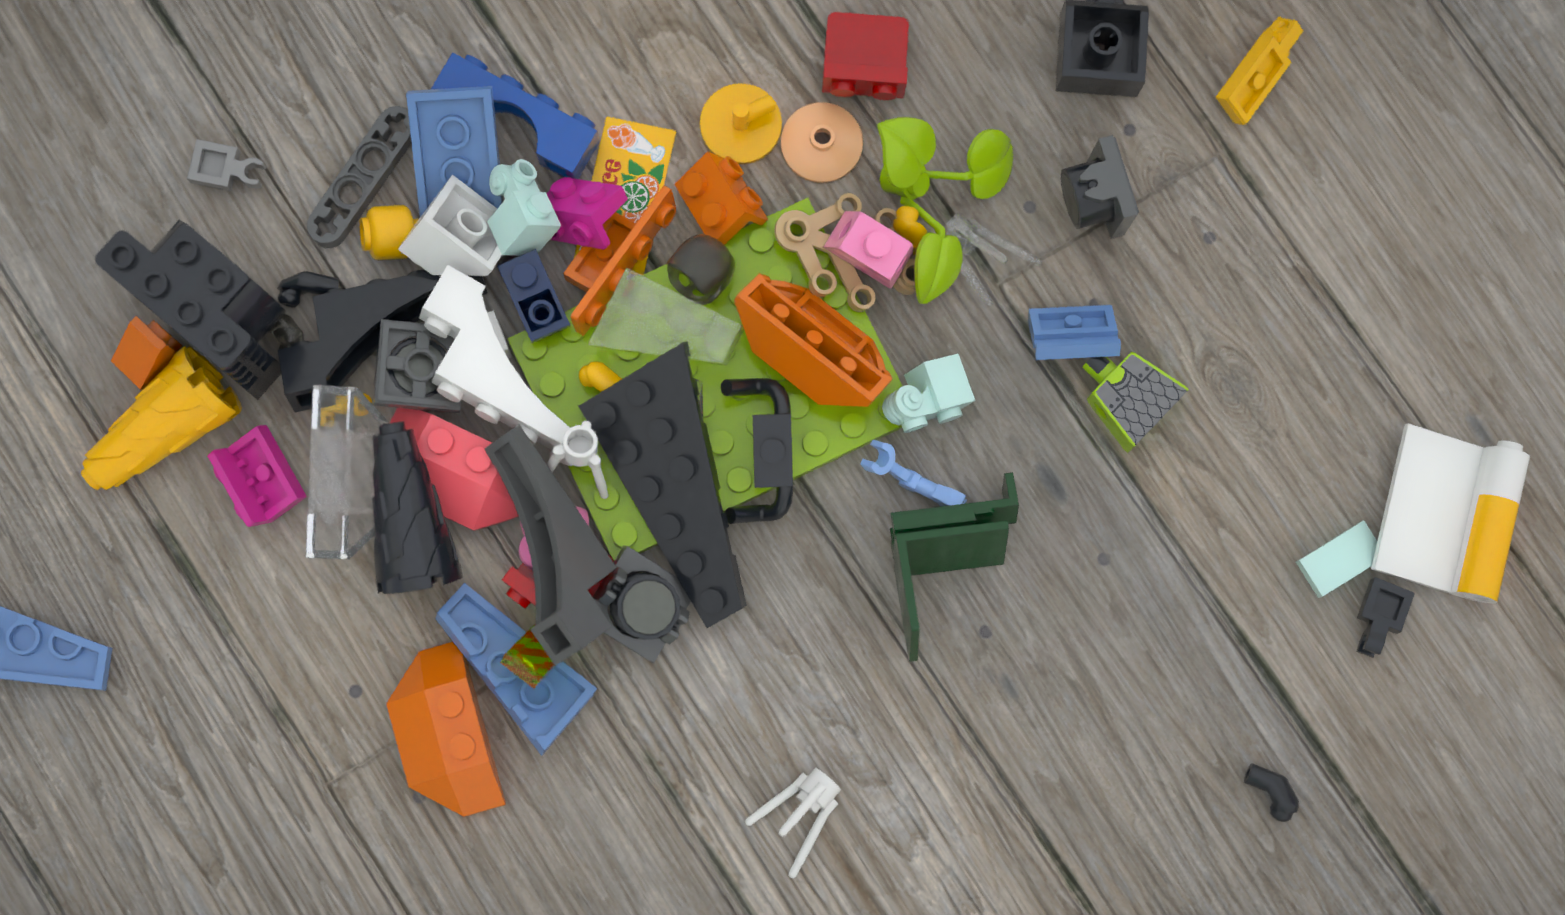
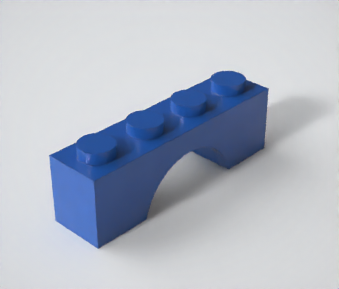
M452 52L431 89L492 86L495 113L516 115L529 123L537 134L536 154L539 164L561 177L579 179L600 143L598 131L594 129L595 124L581 114L574 113L571 117L558 110L560 107L558 103L546 95L539 93L534 97L523 91L524 86L506 74H502L499 78L488 72L487 65L471 55H466L465 58H462Z

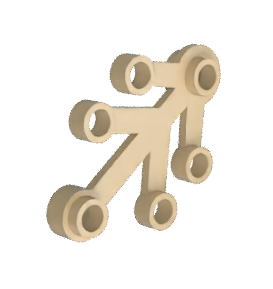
M846 193L834 205L812 215H807L799 210H791L781 215L775 224V238L782 248L787 251L796 252L809 278L811 293L817 297H826L835 290L837 285L835 275L829 270L822 269L815 253V248L828 253L848 293L847 301L850 308L856 312H864L869 309L875 302L873 289L868 285L862 284L854 266L823 248L830 235L818 231L841 219L845 212L841 206L843 201L850 202L853 205L854 211H861L862 204L860 199L854 194ZM890 208L880 210L873 219L880 223V217L887 216L892 222V227L889 229L894 232L893 220L896 219V211ZM790 225H799L803 230V235L800 237L794 236L790 231ZM909 259L893 285L901 294L912 295L916 293L915 281L909 280L906 276L908 268L914 269L915 259ZM817 277H823L828 281V290H822L817 286ZM856 292H862L867 296L866 305H861L856 301Z

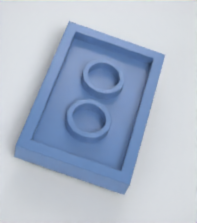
M492 86L408 91L406 98L420 217L452 175L498 209L504 202L503 196L494 195L489 186V178L493 168L500 165Z

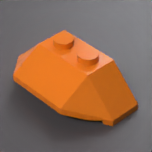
M759 273L735 297L734 302L752 352L818 405L869 407L892 381L893 378L890 372L885 369L883 358L874 340L821 298L813 295L808 288L786 281L771 280L769 276Z
M454 642L419 651L386 703L408 787L463 817L506 805L467 659Z

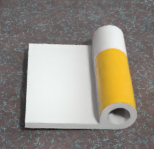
M1409 423L1405 424L1371 570L1472 601L1489 604L1497 603L1530 455L1523 452L1521 444L1501 440L1497 442V446L1483 448Z

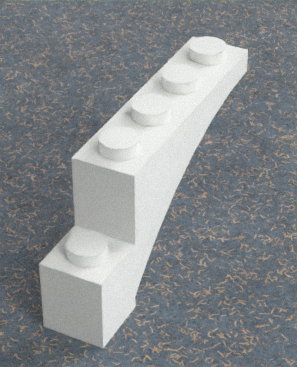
M447 265L419 316V319L425 322L424 326L433 334L442 338H447L449 335L455 339L435 372L431 383L438 386V393L445 398L457 403L462 399L476 407L475 413L490 423L497 424L498 421H501L511 428L520 425L533 445L538 442L551 450L550 455L552 456L554 447L563 444L565 432L570 427L537 398L508 360L495 335L484 305L482 294L486 286ZM566 459L560 460L561 463L572 466Z

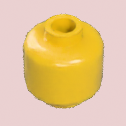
M406 205L375 206L370 208L366 217L360 218L359 223L362 250L369 251L371 257L378 261L409 258L399 251L398 248L419 218L413 219L412 213Z

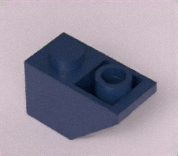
M536 249L497 266L531 343L570 327V323Z

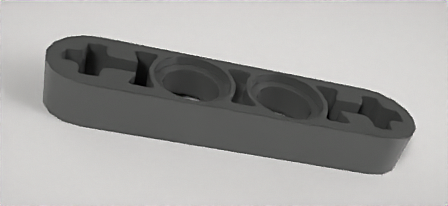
M392 106L380 114L310 214L307 221V230L310 237L319 246L334 248L346 239L412 144L409 116L406 108ZM403 118V123L407 130L404 133L400 131L394 133L389 140L392 146L395 147L391 151L386 144L377 140V138L381 136L386 142L392 133L388 124L391 121L398 123ZM378 150L386 156L384 165L378 170H368L363 166V159L370 151ZM348 184H356L362 188V196L354 204H345L340 200L341 189ZM332 203H335L342 212L349 215L344 219L339 213L333 221V225L337 229L333 235L326 232L321 237L322 231L318 225L321 221L329 223L336 213L330 206Z

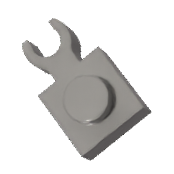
M196 139L187 179L193 184L231 191L234 180L242 181L249 188L259 189L262 187V183L256 179H249L248 173L253 168L266 170L267 167L257 158L239 160L241 152L237 147Z

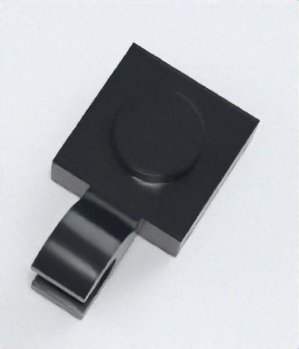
M1377 577L1370 579L1357 619L1367 622L1368 626L1361 636L1356 652L1371 658L1375 654H1381L1388 631L1395 634L1402 632L1415 594L1414 592Z

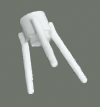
M584 421L581 425L571 427L565 432L563 444L554 447L553 455L547 462V466L553 472L561 459H566L571 465L577 467L588 465L592 470L601 498H608L607 485L600 466L601 460L596 455L598 446L597 436L591 429V423Z
M815 768L809 776L802 772L793 784L745 819V824L751 826L800 790L796 798L801 804L779 829V835L786 836L808 810L816 814L821 808L788 873L790 878L797 876L829 814L838 805L834 798L841 789L818 768Z

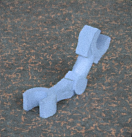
M872 440L870 445L878 450V459L876 462L862 459L860 465L864 470L878 475L889 473L899 480L898 484L903 488L917 492L940 506L966 504L965 494L950 487L936 484L913 470L905 469L895 462L896 453L891 444Z

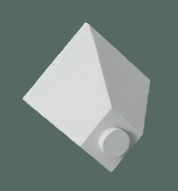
M452 175L416 222L398 250L432 275H442L447 265H450L467 276H488L502 255L487 222L497 208Z

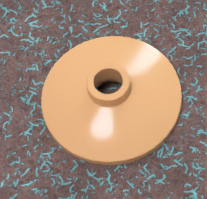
M817 102L801 107L789 117L781 135V150L787 165L801 178L816 183L833 182L846 176L857 165L863 148L862 132L856 119L847 110L832 103ZM820 132L827 133L830 141L826 144H819L814 138L815 135Z

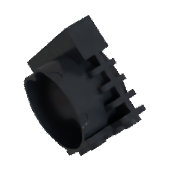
M178 220L151 251L127 231L120 230L96 254L95 262L100 268L257 400L281 375L280 363L259 344V341L283 316L286 310L251 279L248 274L188 224Z

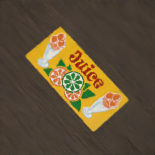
M606 117L591 181L623 187L628 200L616 211L617 213L637 223L664 186L676 135L675 130ZM576 245L574 258L583 246ZM648 256L643 261H637L629 272L630 275L639 277L644 274Z

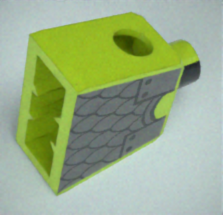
M1131 352L1118 366L1108 357H1091L1082 367L1100 384L1087 398L1089 405L1127 453L1138 444L1189 390L1185 385L1134 352Z

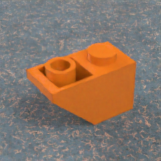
M135 316L129 322L111 362L142 390L168 365L182 345L155 320H152L147 325Z

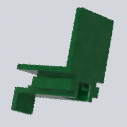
M1013 472L1004 473L1002 485L1003 499L890 513L892 527L890 528L891 548L895 563L894 572L909 662L918 661L920 635L911 576L1004 565L1009 533L1008 524L1017 522L1019 509Z

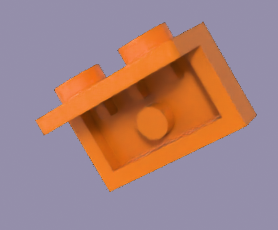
M707 151L674 186L710 244L722 248L749 221L762 226L768 218L761 208L763 202L760 196L748 187L741 177L744 172L740 165L729 156L723 158Z

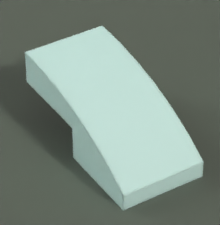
M1363 520L1296 561V564L1317 597L1320 598L1372 566L1377 540Z

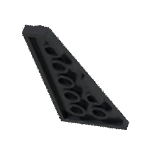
M685 341L578 407L585 419L591 423V429L595 432L604 452L706 628H709L741 610L747 604L736 555L732 554L727 528H729L728 519L721 505L718 491L721 488L707 425L702 420L697 396L700 394L696 379L693 380L688 358L691 356L688 341Z

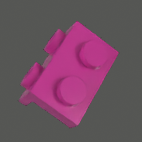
M563 177L554 182L546 194L561 227L550 240L606 249L610 245V240L602 224L628 200L623 187L570 177Z
M267 425L256 426L228 448L215 449L208 454V458L214 467L213 470L216 478L224 485L234 503L236 514L244 521L247 527L272 523L307 498Z

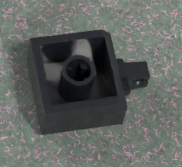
M1065 0L1060 12L1055 91L1137 97L1146 78L1148 6L1123 4V0ZM1096 44H1104L1105 47L1103 50H1100L1099 46L1096 47Z

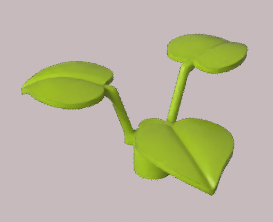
M898 117L877 124L882 141L884 166L880 173V186L885 192L901 196L900 204L916 208L919 216L935 230V233L929 232L922 237L916 250L914 264L917 301L920 304H927L944 293L957 279L962 266V247L956 236H945V228L921 208L914 199L926 194L929 189L930 179L962 181L971 179L970 190L975 198L988 199L995 196L1002 190L1010 176L1013 165V147L1011 139L1005 133L996 129H987L980 132L973 139L967 153L969 171L962 173L926 170L924 165L931 160L935 153L936 139L934 130L924 120L912 117Z

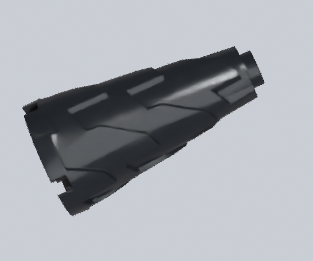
M404 421L379 425L380 434L373 435V486L375 496L372 498L375 533V582L378 594L380 592H383V594H396L433 588V583L437 582V577H442L443 585L463 578L462 568L453 538L445 522L435 485L431 483L426 463L420 454L413 429H405Z

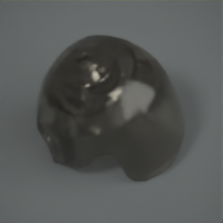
M696 234L685 240L666 263L668 265V278L673 287L690 302L703 306L712 303L724 292L735 272V260L729 249L718 239L706 234ZM679 273L683 274L690 284L687 287L681 284ZM698 290L706 295L696 296L692 292Z

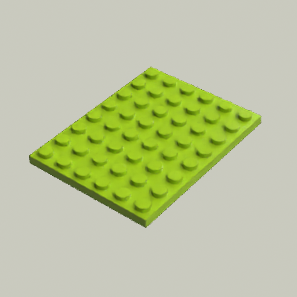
M808 197L767 216L768 220L762 226L752 223L742 228L722 248L712 246L709 243L629 281L619 294L614 293L609 300L601 322L596 327H590L584 336L575 331L570 318L572 312L577 307L575 306L565 311L570 323L568 328L534 343H531L526 330L507 338L532 392L570 428L587 421L578 406L600 393L594 387H584L580 383L579 371L584 365H588L593 361L602 362L623 379L680 343L688 341L691 354L688 358L693 380L696 379L700 395L697 398L702 420L707 425L721 488L718 491L723 512L729 507L741 506L776 489V487L755 488L752 415L774 414L773 401L769 395L724 396L721 392V383L725 379L769 378L777 380L786 389L791 405L793 480L870 444L873 439L878 440L902 428V425H895L885 417L882 405L888 395L903 385L866 312H856L848 305V293L828 253L814 248L822 269L829 270L835 275L837 285L835 290L828 296L819 298L874 340L883 358L885 369L890 372L893 378L890 384L869 407L818 405L751 350L734 299L759 273L769 276L771 280L786 281L809 289V278L796 252L787 251L782 248L777 242L774 233L777 220L788 211L799 210L807 215L816 213ZM790 225V231L794 236L800 237L803 235V230L799 225ZM824 228L818 230V231H821V232L826 233L825 230H824ZM817 277V286L822 290H828V281L823 277ZM855 294L856 301L861 304L857 294ZM598 441L596 455L601 460L600 466L607 485L608 498H601L592 470L588 465L581 467L572 465L568 467L613 561H615L624 545L641 554L657 546L658 543Z

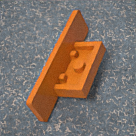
M664 185L637 223L615 212L602 224L610 240V245L606 249L583 246L563 273L567 282L586 292L570 316L575 331L580 335L584 336L590 327H596L601 322L609 300L614 293L619 294L625 288L630 277L629 272L637 261H643L648 256L653 245V239L661 227L665 229L672 222L676 213L672 189Z

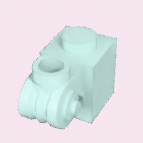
M523 159L517 160L513 165H497L493 168L489 178L491 192L496 196H504L505 198L504 202L487 221L502 255L521 256L535 249L539 253L561 227L546 192H540L534 180L537 177L535 167Z
M959 354L923 362L906 373L904 376L907 385L888 395L883 401L882 409L885 417L891 423L902 425L904 433L927 426V420L937 418L939 424L961 417L963 415L961 409L974 402L975 398Z

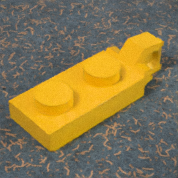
M1278 17L1260 35L1215 98L1233 123L1241 125L1248 123L1292 63L1288 58L1289 50L1303 33V29L1297 20Z

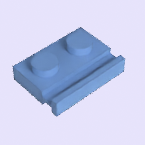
M1112 305L1029 309L1028 324L1033 348H1035L1036 360L1120 356L1121 341L1118 339V328Z

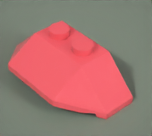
M396 409L390 423L404 421L405 429H413L420 454L426 463L431 483L435 485L445 518L476 531L519 517L500 474L484 450L492 442L433 414L415 409Z

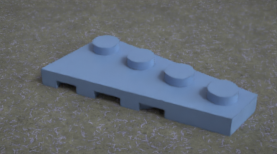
M465 583L437 612L435 618L542 756L594 696L597 688L563 661L554 665L551 661L507 656L513 649L538 653L546 652L542 646L521 644L520 642L525 637L532 636ZM500 662L550 668L553 670L548 675L514 672L507 669ZM522 679L541 682L533 689Z
M0 606V679L106 691L113 648Z

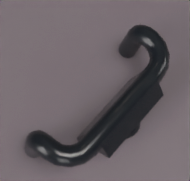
M769 378L725 379L721 383V392L724 396L769 395L773 401L774 414L752 415L755 488L776 487V499L771 505H748L727 508L725 512L728 523L737 524L779 520L789 511L793 499L792 428L789 395L777 380Z

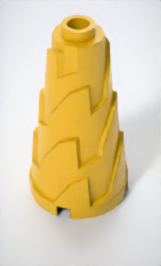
M184 346L174 354L168 365L134 397L136 401L111 425L108 433L85 454L87 458L82 463L84 469L81 470L82 477L95 490H99L101 487L107 490L113 486H120L134 475L145 472L172 453L181 452L208 432L231 421L242 411L237 395L231 386L224 390L220 382L223 376L204 356L191 347L186 349V346Z

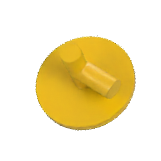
M745 83L731 84L717 90L706 101L700 116V131L708 149L720 157L725 158L729 156L738 164L753 163L767 156L776 146L782 129L781 113L775 100L763 89Z

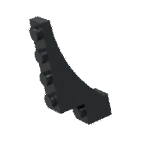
M415 270L406 276L388 280L374 279L366 285L348 289L334 288L328 290L325 294L312 296L319 340L314 342L299 341L290 347L278 349L284 394L294 412L336 404L335 396L344 383L378 349L381 319L413 323L421 320L419 316L422 308L441 275H432L426 270ZM469 276L486 286L484 276ZM485 287L482 295L488 294L487 287Z

